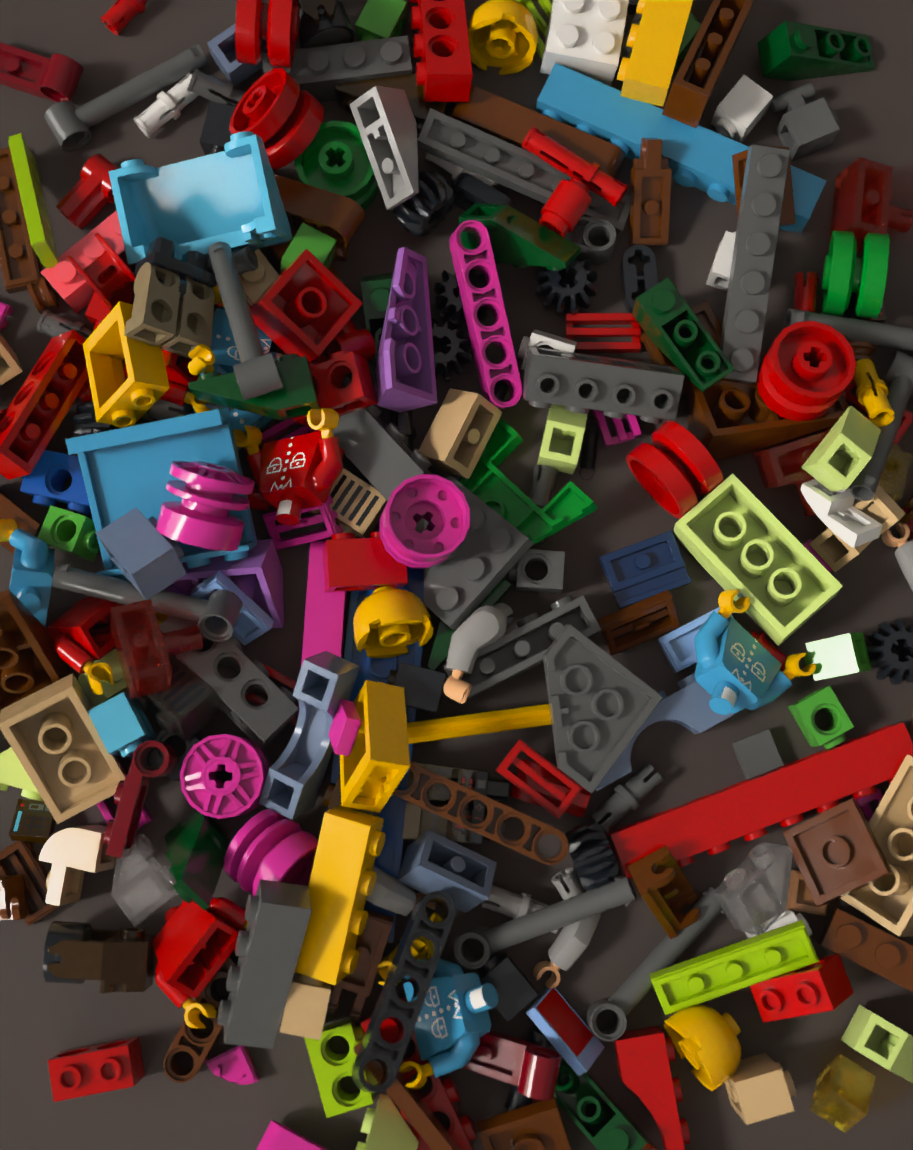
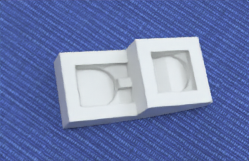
M816 479L802 483L800 491L812 510L845 543L855 548L879 538L883 525L853 506L855 497L851 495L849 487L848 489L831 492Z

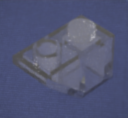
M136 834L131 856L116 858L111 892L112 897L134 927L146 922L179 895L174 889L173 885L176 883V880L171 874L170 868L167 865L161 867L153 856L156 852L153 844L144 834L139 836Z
M766 842L756 845L749 852V856L736 869L730 871L725 876L724 881L713 892L734 929L755 935L763 934L786 910L793 855L789 846Z

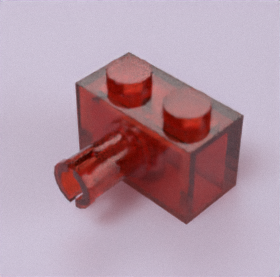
M859 157L836 176L829 244L833 231L854 232L857 238V252H860L863 238L867 233L887 234V228L906 233L910 229L913 218L906 216L912 217L913 210L890 204L893 167Z
M831 429L754 453L765 489L780 487L790 483L792 485L796 484L805 517L815 515L816 513L812 510L800 489L802 483L815 478L801 467Z
M151 599L111 608L110 628L130 699L169 690L172 669L168 656L203 649L202 636L197 633L200 632L197 624L163 633L159 628Z

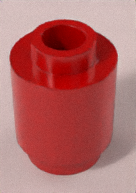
M574 178L570 179V181L561 180L542 208V217L539 223L562 237H565L567 233L573 232L592 202L588 194V187Z

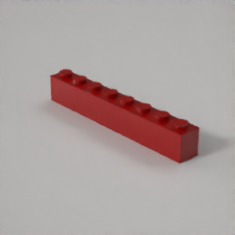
M904 722L892 723L840 743L830 749L819 751L749 780L741 781L609 832L607 836L623 877L628 876L630 879H633L627 866L665 845L681 868L695 862L692 855L707 850L709 855L723 852L731 848L729 841L744 836L745 841L754 840L766 835L768 832L765 827L780 822L782 827L790 826L804 820L802 813L816 808L818 813H823L839 805L838 799L852 794L854 799H859L877 792L875 785L887 780L891 784L906 755L913 756V742Z

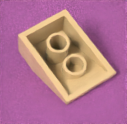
M73 673L0 711V729L57 824L113 796L118 783L121 780L125 781L126 777L117 756L108 754L87 712L93 707Z

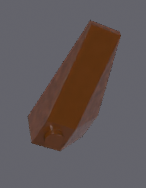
M686 378L688 431L703 444L714 460L737 457L834 426L849 407L842 393L827 414L813 421L796 422L780 417L767 407L759 395L757 382L748 383L721 379L701 392Z
M10 589L0 592V711L69 675V665L53 649V638L49 631Z

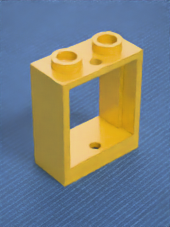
M120 301L83 343L96 421L124 428L133 426L170 386L160 345L155 347L124 336L126 321L132 317L133 304ZM124 358L128 374V379L126 381L122 365V360Z
M366 680L354 700V705L362 722L353 749L349 756L340 755L341 806L380 813L410 768L404 687Z

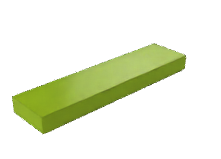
M21 133L9 136L8 142L31 246L43 266L49 269L55 267L59 260L36 161Z
M800 920L650 973V979L665 1015L817 963L819 960L804 922Z

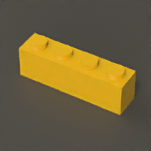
M693 0L638 1L636 13L641 14L642 17L639 25L632 23L626 46L633 49L630 59L622 58L617 80L623 81L622 97L664 107Z
M340 805L325 812L309 882L312 911L295 972L332 985L338 984L348 974L351 975L354 972L359 959V950L355 949L358 935L360 936L363 933L368 919V912L364 910L367 896L371 895L377 878V873L373 871L375 857L380 855L385 843V833L381 832L384 818Z

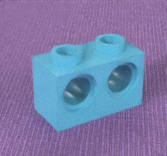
M125 692L87 711L108 754L123 758L129 757L132 760L134 752L140 744L150 740L155 741L157 738L139 700Z

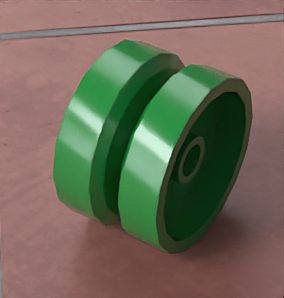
M332 120L321 123L311 143L295 159L301 183L348 197L357 202L363 210L372 204L378 194L379 186L358 127L350 122Z
M832 232L829 252L825 257L822 278V290H824L823 314L844 315L849 306L851 292H854V311L858 317L878 318L883 302L888 271L889 234L867 233L863 238L859 256H856L857 238L854 232Z

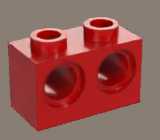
M338 351L331 354L328 361L320 364L309 363L314 384L317 386L316 393L320 409H333L341 417L378 403L368 362L353 351ZM352 372L350 384L343 388V378ZM307 415L293 418V421L310 427L307 422Z
M834 954L819 957V962L751 985L750 989L763 1023L832 1011L848 999L854 992L840 955Z
M139 1036L64 1050L48 1060L53 1102L134 1087L145 1077Z

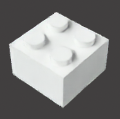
M553 0L540 73L550 75L555 63H558L611 86L619 64L629 0Z

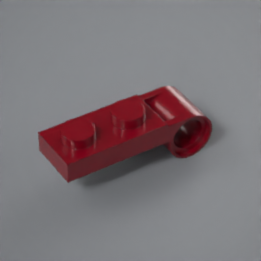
M0 42L1 85L55 102L72 100L84 71L78 62L58 53L52 54L50 59Z
M150 740L143 742L136 748L129 774H126L125 781L121 780L118 783L115 791L114 803L118 804L115 819L108 822L104 833V843L108 844L106 855L119 858L131 856L151 777L167 776L177 765V753L169 743ZM154 748H159L164 755V762L157 770L151 769L147 762L148 754Z
M490 1030L480 1037V1045L468 1064L462 1068L518 1086V1092L529 1098L552 1100L555 1094L562 1056L554 1050Z

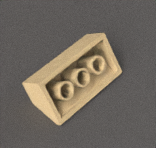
M907 754L869 821L872 832L893 874L840 898L899 937H913V756Z

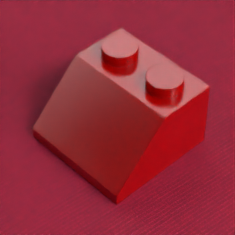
M306 248L250 307V311L255 325L286 354H298L299 357L306 355L308 362H311L320 356L363 303Z

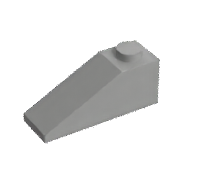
M375 85L349 105L387 210H392L419 193L417 123L405 90Z

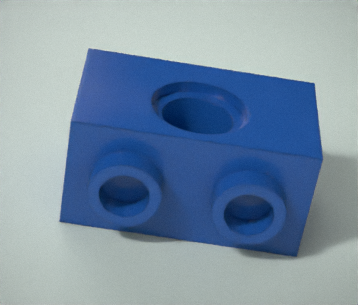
M44 450L32 472L23 477L20 491L33 496L32 503L50 508V505L56 506V502L67 504L68 511L90 516L91 509L78 456ZM72 476L71 486L64 491L63 484L65 480Z

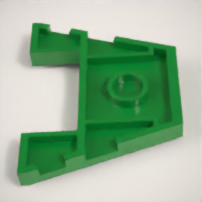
M500 417L470 478L461 477L459 480L463 486L528 537L533 545L587 516L598 508L594 501L571 481L543 509H540L497 469L523 441L522 437Z

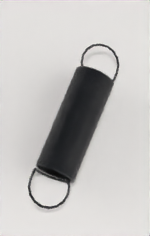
M586 428L584 431L581 470L582 468H594L595 472L598 428Z

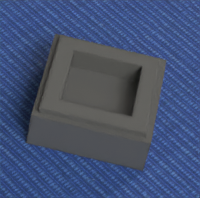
M769 729L731 743L746 780L784 766Z

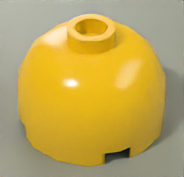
M488 0L474 11L468 22L467 29L471 61L477 67L487 71V66L502 67L498 74L508 75L520 72L531 64L537 49L538 29L533 15L522 3L515 0Z
M383 586L374 590L358 606L353 619L357 650L361 653L362 649H365L367 657L390 658L409 653L408 645L418 641L419 647H421L433 636L434 628L425 604L414 593L391 586Z
M697 1004L676 1012L664 1021L666 1022L664 1029L667 1036H671L676 1052L681 1059L687 1058L694 1067L690 1071L707 1089L714 1091L728 1081L729 1077L737 1071L741 1062V1045L736 1036L741 1031L730 1014L725 1012L720 1015L710 1006Z

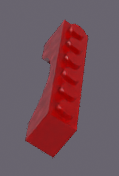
M659 1026L625 1031L620 1038L613 1041L618 1071L623 1083L641 1099L653 1115L660 1131L664 1150H685L684 1145L690 1144V1134L686 1119H679L677 1103L683 1102L679 1078L671 1076L669 1062L675 1061L671 1036L664 1037V1032Z

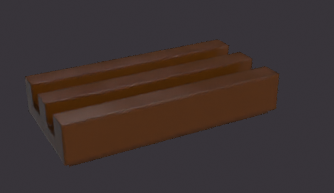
M668 590L597 619L602 629V636L606 641V648L611 656L681 627L673 596ZM666 615H669L668 617L649 625L650 622L662 618ZM635 629V631L614 639V637H617L621 634H624L628 631Z
M16 841L0 852V876L12 875L3 861L8 857L17 874H23L24 886L39 909L34 913L25 898L26 918H24L27 926H31L61 906L45 903L44 897L16 851L19 850L46 896V878L48 873L41 861L38 860L39 858L30 843Z

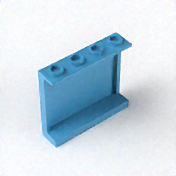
M228 407L65 439L69 455L78 454L96 533L136 507L147 519L153 516L158 521L163 502L182 501V498L170 493L166 489L169 480H181L169 473L173 461L209 462L230 468L237 474L243 475ZM238 494V495L243 496V497H245L246 499H248V496H247V495ZM250 506L248 510H229L230 514L245 522L238 550L218 551L176 541L184 553V557L180 559L181 563L186 562L187 568H195L210 564V557L224 555L225 561L248 557L247 551L258 545ZM97 536L104 569L97 573L128 580L110 559Z

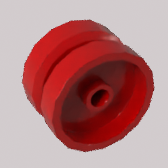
M237 0L235 48L238 63L259 64L263 58L265 41H267V55L271 66L292 68L299 33L298 0H269V3L268 0Z
M274 68L255 81L243 95L230 119L229 131L231 134L251 131L253 134L261 137L271 168L279 169L290 164L300 156L311 143L324 118V107L307 90H300L298 82L283 68Z
M816 321L796 322L781 331L760 363L756 380L759 395L767 407L780 417L796 422L813 421L827 414L852 381L856 368L854 351L845 336L830 325Z
M667 420L653 432L651 436L653 445L640 443L627 455L626 461L632 474L649 496L666 512L675 518L681 519L698 504L696 494L706 497L724 479L718 464L703 444L685 427L675 421Z

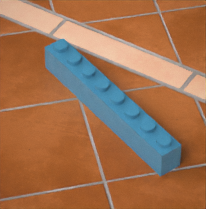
M555 63L537 99L536 112L618 146L625 153V157L632 160L640 158L641 138L662 139L661 158H668L669 168L672 169L671 177H673L675 182L684 187H695L705 191L710 198L716 201H727L736 205L732 155L748 150V146L700 125L697 128H693L662 115L663 109L622 97L620 90ZM791 165L796 223L779 226V228L784 231H796L801 234L810 219L827 180Z

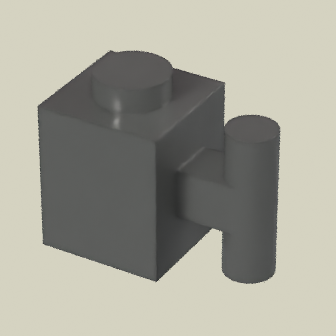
M811 83L772 98L769 105L773 114L784 109L787 111V113L783 114L776 132L783 147H789L791 162L830 146L840 130L838 116L834 109H829L824 97L808 104L805 103L806 100L815 97V90Z

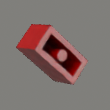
M380 531L370 533V538L355 539L354 533H336L331 535L332 540H326L322 546L325 592L376 590L383 586L402 589L408 583L407 566L397 562L385 550L380 538Z

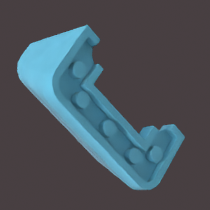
M251 131L238 132L230 136L231 141L224 145L225 151L158 168L145 165L142 159H132L122 162L120 169L108 171L128 265L136 267V264L146 257L149 244L158 237L174 242V258L181 261L182 255L188 251H198L208 255L209 247L217 242L228 243L233 253L246 246L256 250L285 243L293 239L287 214L262 138Z

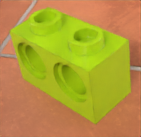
M350 1017L324 1025L321 1040L304 1037L326 1118L374 1104L376 1093L364 1092L362 1090L354 1094H348L340 1087L341 1078L352 1076V1068L357 1056L353 1051L356 1041L365 1034L362 1026H357L356 1021L350 1019ZM333 1036L344 1037L349 1043V1051L345 1054L334 1053L329 1047V1039ZM365 1066L364 1076L367 1082L371 1085L378 1084L379 1082Z

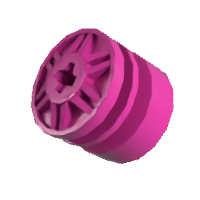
M173 461L169 473L181 480H169L166 489L170 493L182 498V501H166L162 503L156 530L170 539L201 548L218 551L238 550L245 522L230 514L229 510H248L250 501L238 494H252L255 482L221 465L202 461Z
M419 474L404 480L392 491L380 517V538L385 550L397 562L410 568H430L443 563L464 541L470 526V508L464 493L452 481L438 475ZM421 519H425L428 522L426 529L422 533H418L415 527Z
M229 734L208 736L196 743L184 757L180 771L181 789L188 803L202 815L217 819L246 815L261 805L259 800L272 764L264 749L261 750L251 739ZM225 765L226 772L232 773L233 778L232 781H225L223 787V781L216 780V773L223 771Z
M270 808L265 809L253 816L237 832L224 856L223 869L232 881L238 882L244 891L252 892L253 895H256L260 879L309 886L319 839L309 832L302 831L299 823Z

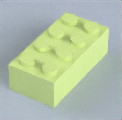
M733 473L674 525V537L724 590H739L734 597L735 601L740 597L750 598V606L745 612L777 646L781 645L834 598L843 587Z

